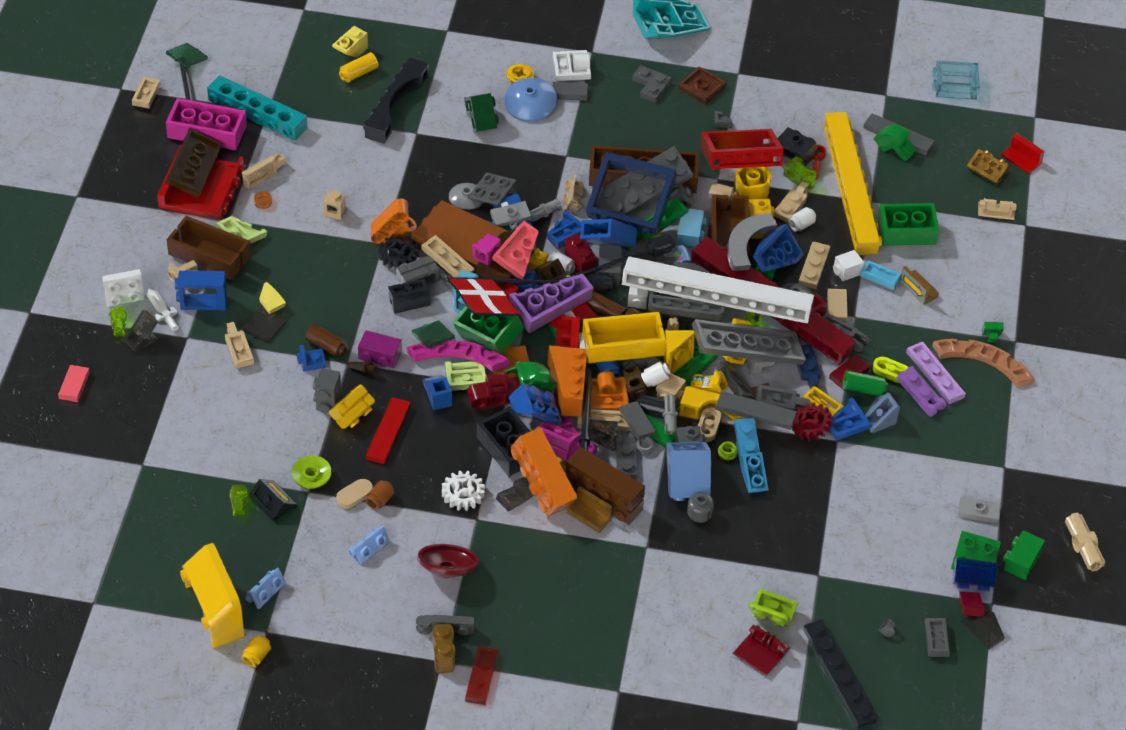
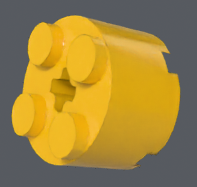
M768 167L738 168L735 172L734 192H737V196H749V199H767L772 177L770 169Z

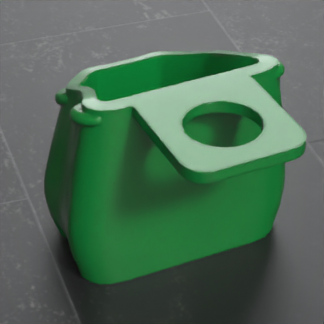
M518 361L515 363L516 367L505 371L506 375L515 373L521 385L525 383L551 393L556 387V382L549 370L544 365L536 362Z

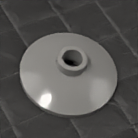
M461 183L454 186L449 192L450 203L464 211L475 210L482 206L484 202L468 199V196L477 186L476 184Z

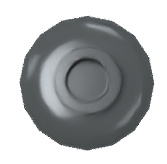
M705 493L692 495L688 501L687 508L689 518L701 523L708 521L713 515L714 501Z

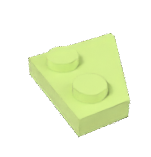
M232 216L216 222L217 228L250 240V243L267 237L265 229L258 231L252 228V224L242 222Z

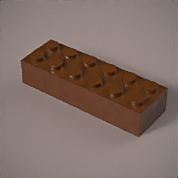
M592 145L589 186H594L606 152L647 162L666 150ZM678 151L693 173V177L683 184L685 187L689 186L692 193L697 194L699 153ZM609 167L602 187L627 174L628 171Z

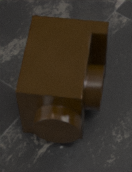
M559 258L544 262L534 269L540 280H559L567 275Z

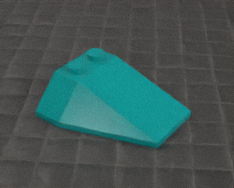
M633 0V17L644 38H672L708 31L711 28L700 6L684 0Z

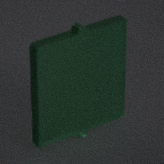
M189 43L166 51V54L174 59L175 62L180 63L186 68L208 58L207 55Z
M439 320L411 330L412 334L427 349L455 339V335Z

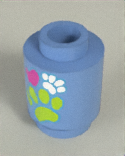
M685 246L674 248L672 253L674 262L694 264L691 261L689 249Z

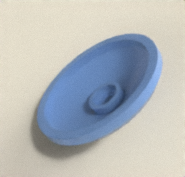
M529 77L514 82L505 94L507 111L514 118L525 122L539 121L548 117L557 105V93L554 87L549 82L540 78Z

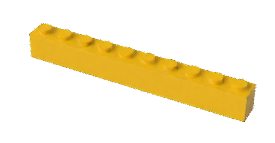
M846 112L825 113L823 126L854 249L858 255L878 254L879 247L882 246V238L878 236V223L874 221L875 211L871 209V196L867 194L868 184L864 182L865 173L864 170H861V158L857 155L858 146L854 144L855 135L854 131H851V119H848Z

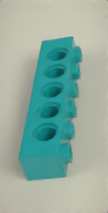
M221 75L207 87L208 100L212 103L245 110L246 118L296 141L308 128L307 115Z

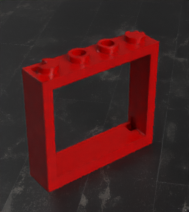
M772 129L701 132V149L711 170L783 166V147ZM763 139H768L769 143H763ZM719 159V164H714V161Z

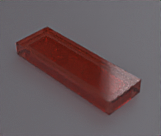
M478 646L465 702L486 706L499 649Z

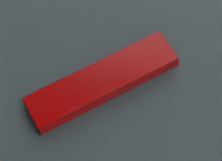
M392 397L366 454V460L385 465L411 407V402Z

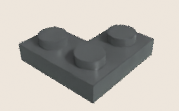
M640 65L633 74L632 81L645 85L640 92L641 98L656 103L671 83V77Z

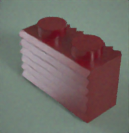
M580 233L565 239V254L574 260L577 273L596 267L597 257L592 249H590L587 241L580 239Z

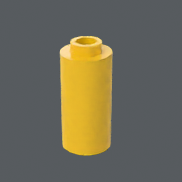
M370 52L341 66L339 75L343 81H353L379 67L378 60Z

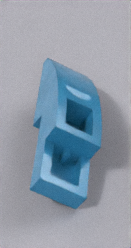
M754 418L735 420L736 447L748 493L768 491L763 456L759 449Z

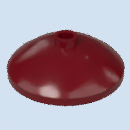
M434 544L423 547L419 550L417 556L418 562L424 569L443 578H455L469 574L478 567L479 558L474 552L451 544Z

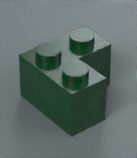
M491 93L464 97L466 113L471 116L473 132L497 128L499 119L498 115L494 112L496 102Z

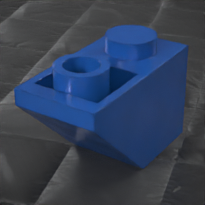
M439 375L422 379L433 410L452 406V390L447 377Z

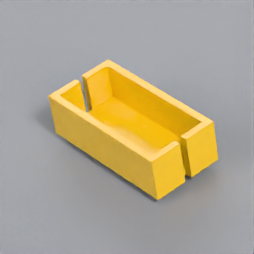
M659 312L583 319L582 335L589 363L665 356L666 338Z

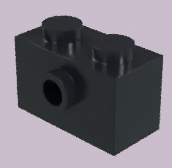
M787 127L777 138L783 147V156L796 163L799 158L801 160L800 165L804 167L818 153L816 141L811 137L802 135L798 130Z

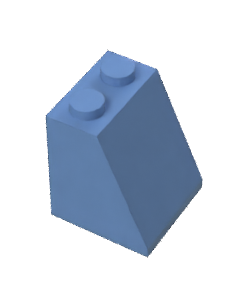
M666 443L669 496L676 501H683L685 498H690L696 493H705L710 496L711 450L707 443Z

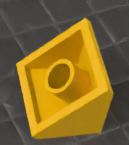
M693 330L665 331L666 347L663 359L664 363H667L671 374L675 373L693 358L695 342Z

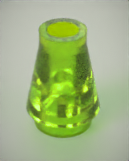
M114 307L109 313V319L115 336H123L125 334L128 313L123 307Z
M234 485L229 491L233 515L242 516L245 514L249 491L245 485Z

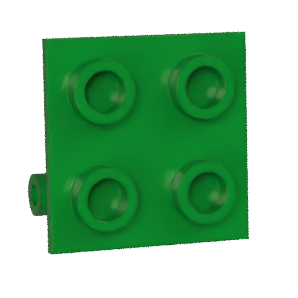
M961 531L951 569L990 580L1001 541Z

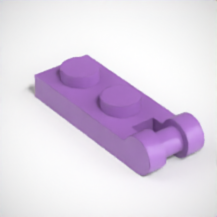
M913 366L896 377L928 416H934L938 410H942L947 406L945 400L939 398Z

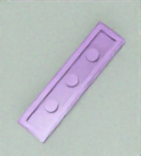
M924 342L907 348L906 353L948 404L965 398L966 393Z

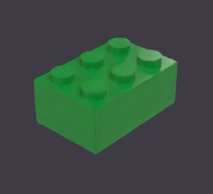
M934 203L880 204L877 220L882 238V246L937 244L939 224Z
M467 306L463 308L452 322L460 336L476 344L483 345L490 351L495 350L502 355L524 329L518 316L475 315Z

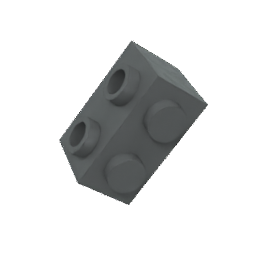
M321 368L318 378L314 379L313 390H315L313 401L316 402V410L329 413L328 411L340 401L342 395L339 371Z

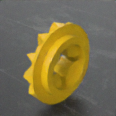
M514 64L506 71V78H508L510 83L523 78L534 77L533 69L525 64Z

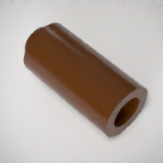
M597 292L592 293L591 299L586 302L593 312L602 317L625 315L628 311L627 308Z
M312 324L306 332V341L336 357L344 356L348 350L346 340L317 324Z

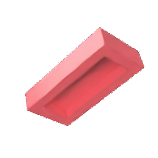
M70 365L58 393L59 399L73 402L79 401L90 374L89 368Z

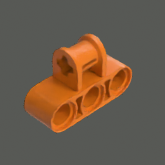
M405 199L394 200L372 221L371 241L373 243H385V238L389 239L392 235L398 238L400 234L402 238H405L410 232L416 230L417 225L409 217L408 202Z

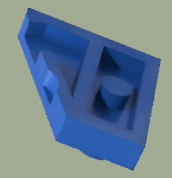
M565 211L561 221H557L554 224V228L547 233L548 240L557 248L564 246L567 237L581 232V222L568 211Z
M853 397L848 400V404L844 408H840L837 411L836 416L832 417L833 426H830V433L835 441L870 429V422Z

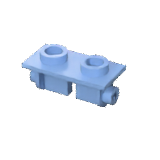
M385 527L374 528L371 533L364 537V541L360 540L357 544L350 547L349 554L352 557L356 556L360 565L390 542Z
M277 567L275 570L268 571L259 581L260 585H255L246 593L245 599L249 603L253 601L258 610L286 583L280 569Z

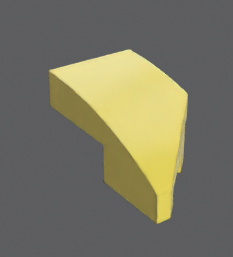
M264 283L259 301L267 312L271 314L285 307L286 302L269 283Z

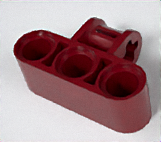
M502 371L501 374H485V382L475 383L467 388L471 407L473 409H483L511 404L509 396L521 384L517 377L507 378L505 371Z

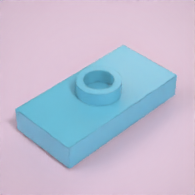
M868 260L860 272V277L894 290L901 279V273Z

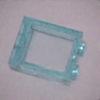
M936 61V66L932 67V78H934L932 90H935V97L977 100L980 88L978 63ZM942 75L969 77V84L942 82Z

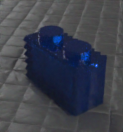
M956 558L954 561L952 584H957L959 589H969V586L978 587V591L990 592V589L995 588L997 563Z

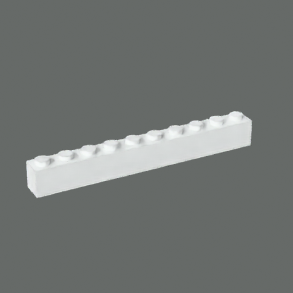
M628 257L623 270L622 285L807 324L812 310L814 298L812 294Z

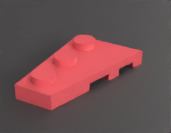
M523 221L493 255L492 260L519 279H523L539 231Z

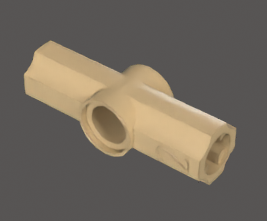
M1071 514L1066 518L1065 523L1072 535L1073 548L1077 553L1080 552L1088 570L1097 571L1105 565V560L1098 548L1097 536L1094 531L1090 532L1082 514Z

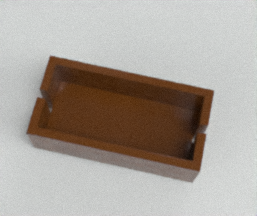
M712 195L710 208L711 240L716 241L725 250H727L728 239L737 224L749 217V196L732 195L731 209L727 210L728 195ZM750 240L747 243L746 249L748 259L750 256Z
M187 215L178 224L177 229H174L166 239L168 255L185 262L194 260L198 267L208 271H225V277L230 280L236 277L241 270V266L243 267L252 256L250 240Z
M582 447L566 461V476L576 493L577 489L582 487L612 506V515L628 525L642 512L645 485Z

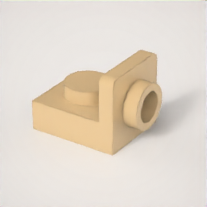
M194 260L179 267H176L173 262L168 263V276L172 281L178 278L179 271H198Z

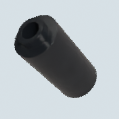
M643 394L641 398H637V402L645 415L648 414L652 417L664 419L665 399ZM675 402V411L679 415L680 403Z

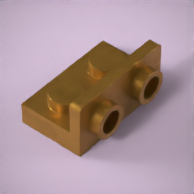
M978 149L967 164V169L995 185H998L1005 174L1008 175L1010 173L1006 161L994 158L986 150Z

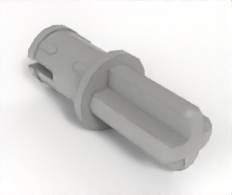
M554 199L549 203H542L538 208L529 211L531 214L530 221L533 222L542 217L546 218L549 214L561 210L560 201Z
M665 395V412L663 413L665 433L675 434L678 412L675 411V396Z

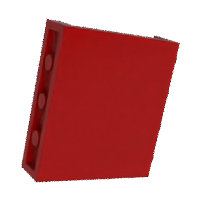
M180 145L158 192L159 208L222 220L224 214L228 213L230 200L233 201L235 189L240 185L242 172L246 170L243 157L240 156L238 163L215 159L198 198L165 183L182 146Z

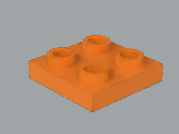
M604 371L597 378L592 379L591 409L619 411L620 406L628 404L625 377H615L612 372Z

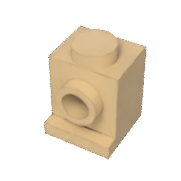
M336 190L328 191L323 200L324 216L341 220L347 209L345 195L340 194ZM331 208H337V211H333Z

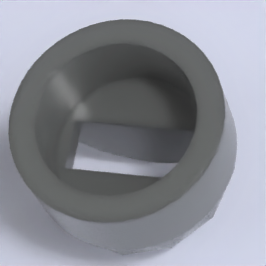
M888 619L880 626L878 631L885 637H893L897 627L891 619Z

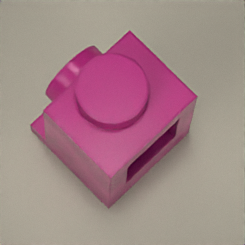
M487 233L477 244L474 243L472 245V258L488 266L493 261V255L500 248V239Z

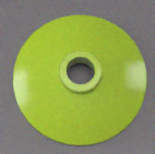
M305 456L294 463L291 475L297 485L313 489L321 487L328 482L331 477V467L322 457Z

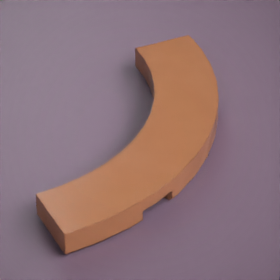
M943 339L933 341L932 346L940 359L963 357L985 362L1003 372L1016 388L1034 383V377L1021 362L1018 363L1011 358L1009 353L993 345L975 340L957 341V339Z

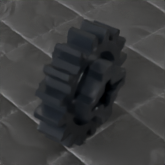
M400 234L398 238H395L394 235H392V239L385 238V243L381 242L378 248L379 260L383 261V265L388 264L389 269L393 266L396 269L403 263L408 264L416 261L417 257H419L418 244H415V240L409 241V236L402 238Z

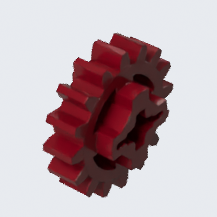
M813 402L812 406L805 404V408L798 407L799 412H796L792 425V431H794L796 437L800 435L801 440L807 437L808 441L815 437L818 440L820 435L825 437V431H831L830 426H833V418L828 407L823 408V404L816 406L815 402Z

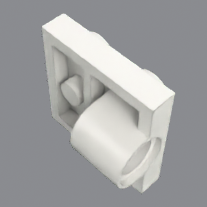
M587 50L553 52L552 58L556 81L591 79L590 56Z
M140 269L102 276L107 307L145 300Z

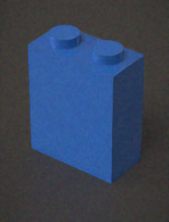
M614 219L581 221L580 239L596 245L636 246L637 228Z

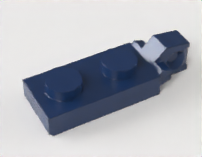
M810 344L801 345L806 359L803 365L796 364L801 380H807L810 389L814 386L818 388V379H821V372L813 348Z

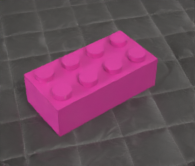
M181 98L176 99L166 121L168 138L184 141L190 128L221 142V148L237 150L247 127L245 110Z

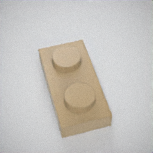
M143 76L132 99V105L150 108L161 85L160 79Z

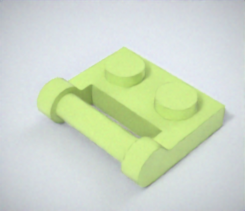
M475 361L445 362L446 377L452 391L464 390L472 384L485 382L484 365Z

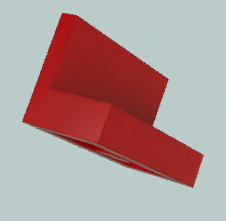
M1016 133L1012 136L1010 147L1002 152L1001 156L1030 174L1042 164L1045 151Z

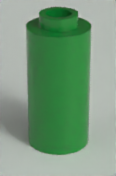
M847 370L844 374L842 387L845 390L881 396L883 393H886L888 383L882 377Z

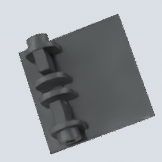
M486 173L468 196V199L498 206L505 195L509 196L516 193V189L513 188L516 179Z

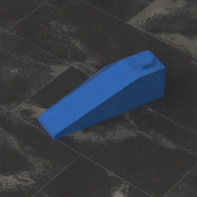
M786 223L776 227V230L768 231L762 237L753 257L761 271L766 272L795 264L804 254Z

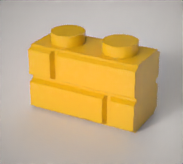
M362 385L355 387L328 411L342 429L348 426L350 428L354 427L360 421L358 419L360 415L366 416L373 410L371 405L375 403V400Z

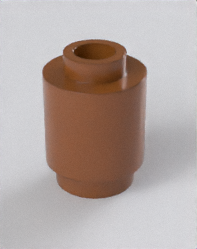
M379 481L367 494L365 499L367 505L374 510L382 508L394 495L392 484L388 481Z

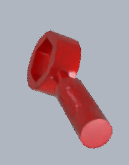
M817 145L818 151L822 154H816L813 158L815 161L813 162L812 176L815 177V180L819 177V161L824 160L827 151L822 145Z

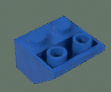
M523 383L509 396L515 413L541 422L547 421L556 425L562 423L551 392Z

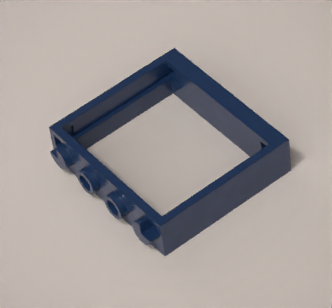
M606 152L585 210L587 217L594 220L614 219L637 228L638 231L645 235L647 233L657 235L677 178L676 169ZM609 167L666 181L652 222L595 208Z

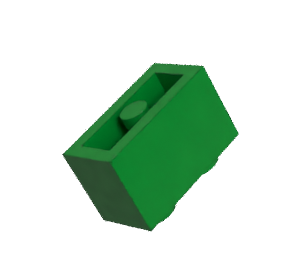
M1022 531L1019 537L1015 536L1011 545L1013 549L1011 551L1008 550L1003 559L1006 562L1004 571L1026 580L1042 552L1045 540L1026 531Z

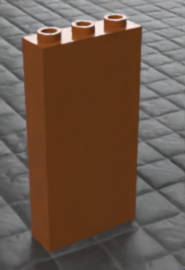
M441 200L437 206L433 207L428 217L422 220L421 225L412 232L411 238L415 240V244H418V250L424 252L422 245L436 235L475 269L474 274H477V264L479 261L472 258V245L474 243L477 244L487 233L498 237L507 230ZM534 244L531 256L536 250V244Z

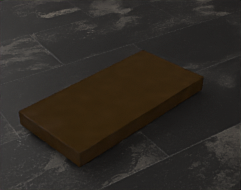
M189 128L165 183L199 198L222 143Z

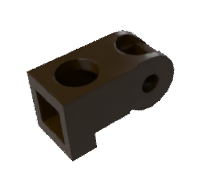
M638 365L623 369L632 401L636 402L637 398H641L642 394L649 396Z

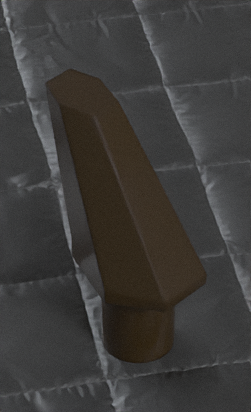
M369 361L348 363V367L368 374H376L378 372V367Z

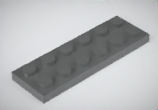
M675 146L647 161L648 163L676 169L677 178L673 188L693 177V173ZM628 172L601 188L595 208L627 216L660 197L666 181ZM591 194L581 200L585 210Z
M697 319L692 323L700 352L704 354L803 365L806 360L796 331Z

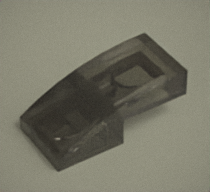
M522 477L515 480L512 487L497 493L496 500L507 511H510L534 495L530 491L529 481L527 478Z

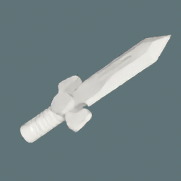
M148 289L147 297L158 312L155 314L156 320L158 322L164 320L172 331H177L179 326L172 317L177 314V310L174 307H170V312L158 291Z

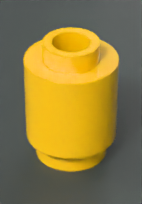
M262 635L260 637L254 636L244 649L241 659L250 667L259 665L271 650L270 641Z

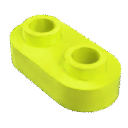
M886 357L876 358L873 364L875 374L896 383H900L896 377L909 368Z

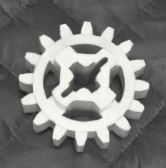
M459 471L458 475L451 473V478L446 477L445 483H442V497H444L445 503L450 502V508L457 506V510H460L461 507H464L468 511V506H471L474 509L475 504H481V498L485 496V484H482V479H477V474L470 476L469 471L466 474H462Z

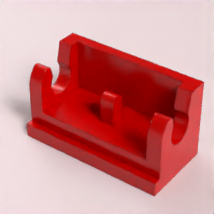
M561 316V320H557L555 346L578 348L580 317Z

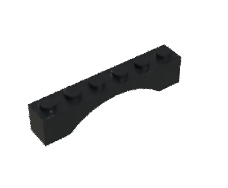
M410 57L406 63H403L401 71L395 75L391 86L387 87L386 93L380 98L378 106L373 108L370 118L365 120L363 125L365 138L385 144L392 133L390 113L393 106L405 94L422 87L429 76V63Z

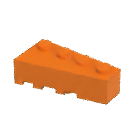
M549 346L547 363L551 370L550 373L556 382L555 391L561 415L581 417L587 358L586 349Z

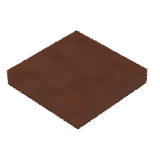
M699 66L678 84V89L706 105L726 87L727 82Z

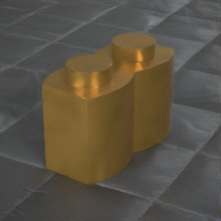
M435 624L433 628L434 666L437 673H453L455 669L454 631L451 624Z

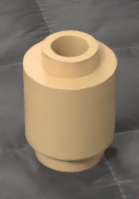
M718 183L717 185L712 184L709 198L712 199V195H728V205H730L732 195H737V192H734L735 188Z

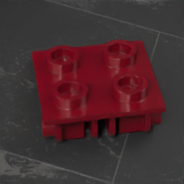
M753 624L749 629L751 633L737 647L733 655L767 676L790 650V647L786 645V642H781L775 638V635H770L769 631L765 632L759 625L755 626Z

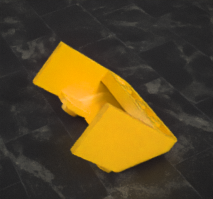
M214 543L204 545L182 565L183 570L180 571V575L185 583V587H192L203 610L204 617L201 618L204 630H209L212 648H216L244 638L242 610L238 595Z

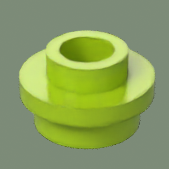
M724 442L718 448V455L724 460H732L737 456L738 450L732 442Z

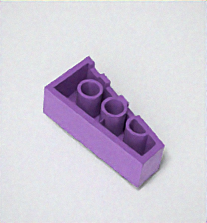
M583 274L562 279L558 283L544 284L540 288H529L522 293H511L509 301L521 314L518 317L528 333H531L590 300L593 286Z

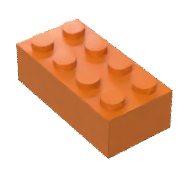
M539 427L521 435L511 446L512 456L515 460H518L521 466L520 471L529 481L530 491L533 495H536L542 513L549 517L568 508L578 497L542 428Z

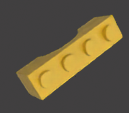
M686 386L680 403L679 415L698 420L706 408H716L720 394ZM720 411L721 413L730 417L733 422L739 419H748L745 417Z

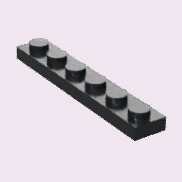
M823 619L804 625V633L857 729L876 723V714Z

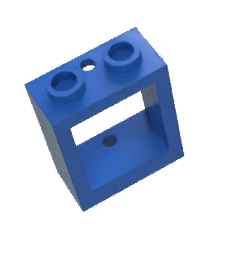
M179 271L178 278H175V290H178L176 292V302H180V310L226 311L227 288L225 271ZM185 288L216 289L217 294H185Z

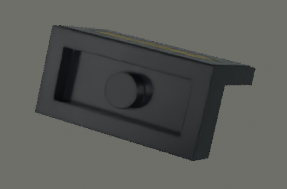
M259 479L249 493V496L273 520H278L286 507L296 508L298 506L274 480Z

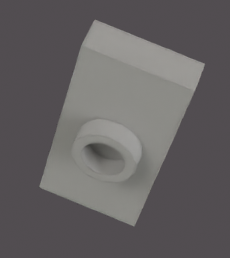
M525 201L490 210L494 224L499 227L531 219V214Z
M961 497L958 516L998 523L1000 504Z

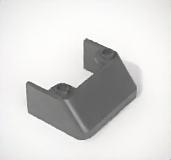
M650 291L647 312H659L661 319L677 318L680 322L693 323L697 319L722 323L725 306L692 299L653 295L654 291Z

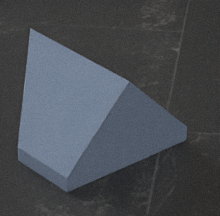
M890 393L877 396L865 414L871 424L869 429L871 433L897 423L900 406Z

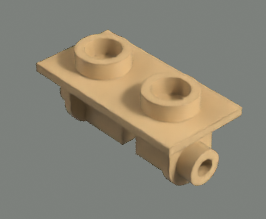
M576 174L565 183L564 190H566V193L562 200V203H564L563 211H566L568 207L573 211H578L581 208L584 184L580 180H575Z
M984 198L978 202V216L1014 220L1016 204L1013 201H1000V204H996L997 200Z

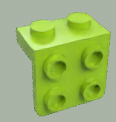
M759 588L754 603H749V608L754 617L765 620V618L771 619L773 624L784 628L785 625L790 627L799 603Z

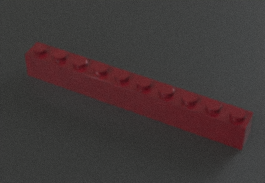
M707 236L692 250L691 261L706 269L710 274L778 287L775 282L768 280L759 271H755L751 267L749 270L733 271L727 258L728 250H725L716 241L711 240ZM811 310L808 324L770 316L790 331H796L798 337L838 365H841L854 350L856 341L852 336L845 334L835 324L828 322L813 310Z

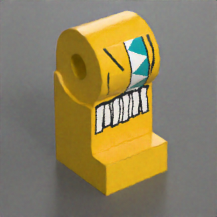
M715 371L714 375L708 376L694 375L690 387L718 394L721 391L726 392L728 386L722 371Z

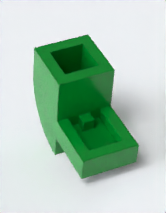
M888 125L882 128L873 138L883 152L893 148L903 161L908 160L916 151V147L908 139L911 133L900 125Z

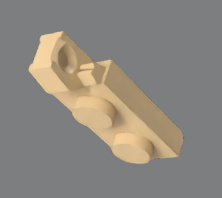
M277 153L243 171L244 187L250 189L275 175L277 169L287 163V158L281 153Z
M802 181L797 189L792 188L774 210V217L788 223L791 215L798 212L805 204L808 197L807 188L809 184Z
M234 322L227 323L228 334H225V341L235 368L253 365L254 358L244 331H237Z

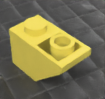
M353 26L332 47L346 55L358 58L368 49V33Z

